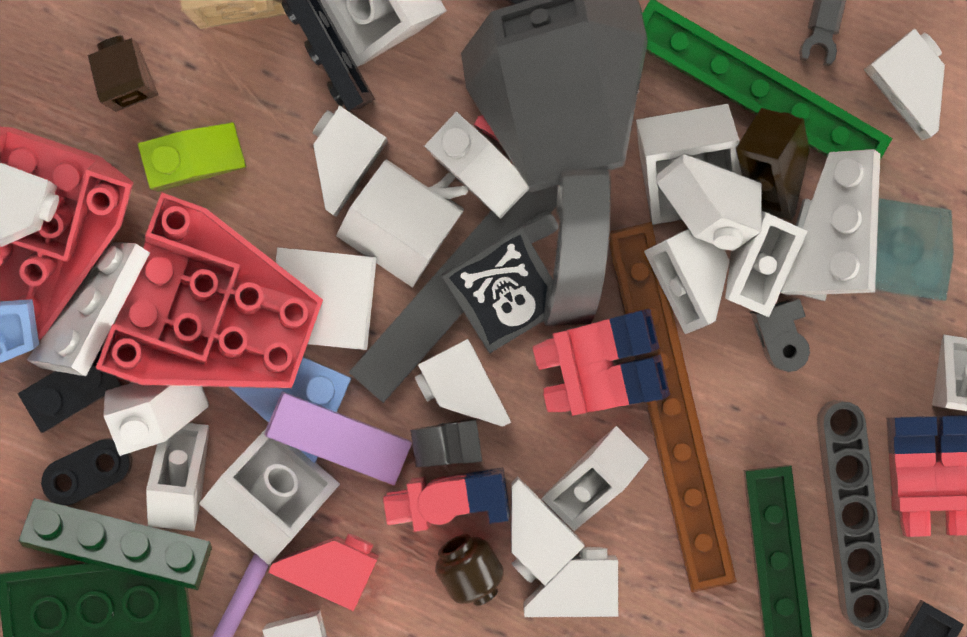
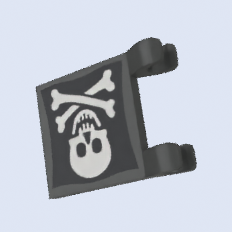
M548 210L541 211L521 227L441 274L489 354L543 322L547 284H552L553 279L532 243L551 235L559 228L556 219Z

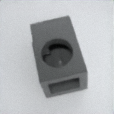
M791 298L776 303L770 317L755 311L750 312L768 362L775 368L787 372L797 371L802 368L809 359L810 348L807 340L797 332L794 320L806 317L800 299Z
M476 418L410 430L416 467L482 462Z

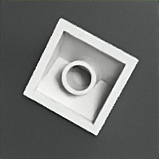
M386 159L349 208L336 236L363 255L377 258L376 263L413 288L463 211Z

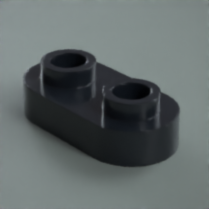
M112 438L96 441L51 463L43 472L41 479L42 490L45 496L53 503L64 506L74 504L125 479L132 467L131 452L120 456ZM102 454H108L114 460V466L110 471H104L99 466V458ZM60 474H66L72 480V486L68 491L61 490L57 485V478Z

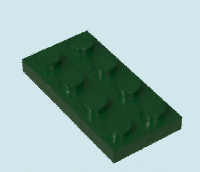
M85 562L0 572V613L3 637H194L189 594L186 587Z

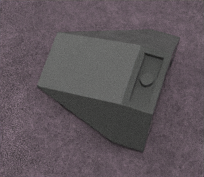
M639 0L524 1L491 11L461 52L466 89L531 193L559 185L561 170H612L624 166L648 43Z

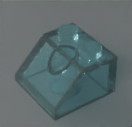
M879 198L875 292L930 301H946L954 255L952 210Z

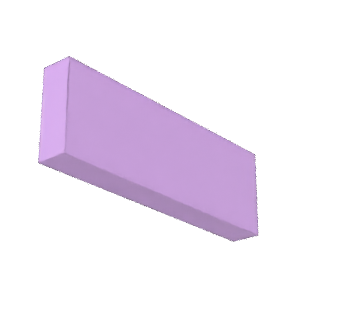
M283 391L264 433L268 438L394 486L412 444L408 439Z

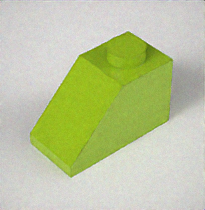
M234 122L180 131L137 143L149 187L157 192L246 168Z

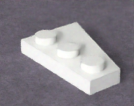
M876 150L829 152L802 229L808 232L780 293L784 295L875 293L880 153Z
M112 242L102 253L98 263L27 360L41 369L86 376L150 252L136 243Z

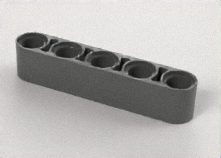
M834 400L826 403L820 409L817 415V429L839 604L842 614L853 625L862 630H873L879 628L886 621L889 613V603L866 420L858 406L850 402ZM846 409L851 415L852 424L847 432L840 435L835 434L831 429L830 419L837 410ZM852 455L858 465L857 472L851 479L841 480L837 476L836 465L842 457ZM859 502L863 508L861 521L856 525L846 526L842 520L844 507L848 503ZM859 548L866 549L869 555L867 566L858 572L850 571L847 564L850 553ZM872 595L875 601L872 613L863 618L856 617L853 611L855 601L860 596Z

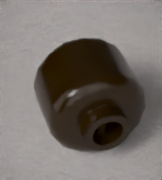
M462 534L449 540L440 548L435 572L450 597L456 603L468 604L473 602L474 605L479 606L489 602L497 595L498 589L496 587L503 579L504 569L486 540L481 537H471L469 534Z

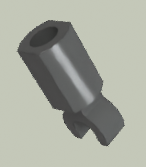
M814 0L808 28L812 30V33L800 47V60L806 61L809 58L811 47L813 45H820L826 52L823 65L830 66L836 58L837 49L832 38L833 35L839 34L846 0Z

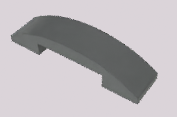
M608 169L561 170L556 211L560 222L553 283L547 284L543 321L545 326L591 324L599 306L606 271L610 228V173Z

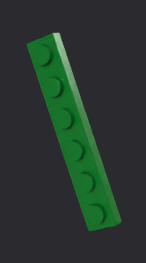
M650 0L642 15L648 39L646 52L754 115H757L759 110L764 108L779 113H790L795 117L804 119L809 147L828 157L829 152L874 149L880 153L881 160L893 138L660 2Z

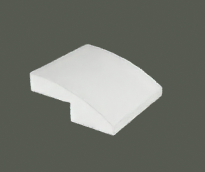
M277 248L276 263L323 299L308 344L367 350L377 258Z

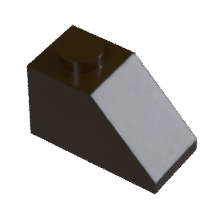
M123 35L106 39L97 44L99 51L88 55L99 101L113 111H120L159 95L139 44L132 38L124 40Z
M764 108L759 110L736 147L742 176L761 183V211L792 220L796 214L810 151L804 119L795 117L790 113H779Z

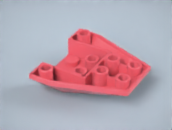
M0 127V162L57 185L55 194L59 195L58 206L50 222L44 221L41 230L0 248V301L33 299L38 339L41 340L122 226L134 182L101 156L16 128Z
M161 192L145 235L143 248L150 252L128 294L115 324L111 326L96 369L139 385L292 388L323 299L208 209Z

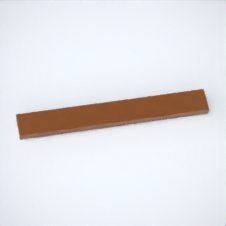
M652 221L609 231L608 245L624 313L629 314L650 308L659 349L636 355L635 359L638 360L661 354L670 396L662 400L646 402L690 591L694 593L736 583L737 580L673 310L644 253L645 250L657 245Z

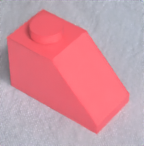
M348 534L346 540L336 536L280 557L272 563L268 573L354 611L379 555L371 552L373 548L372 543L358 536Z

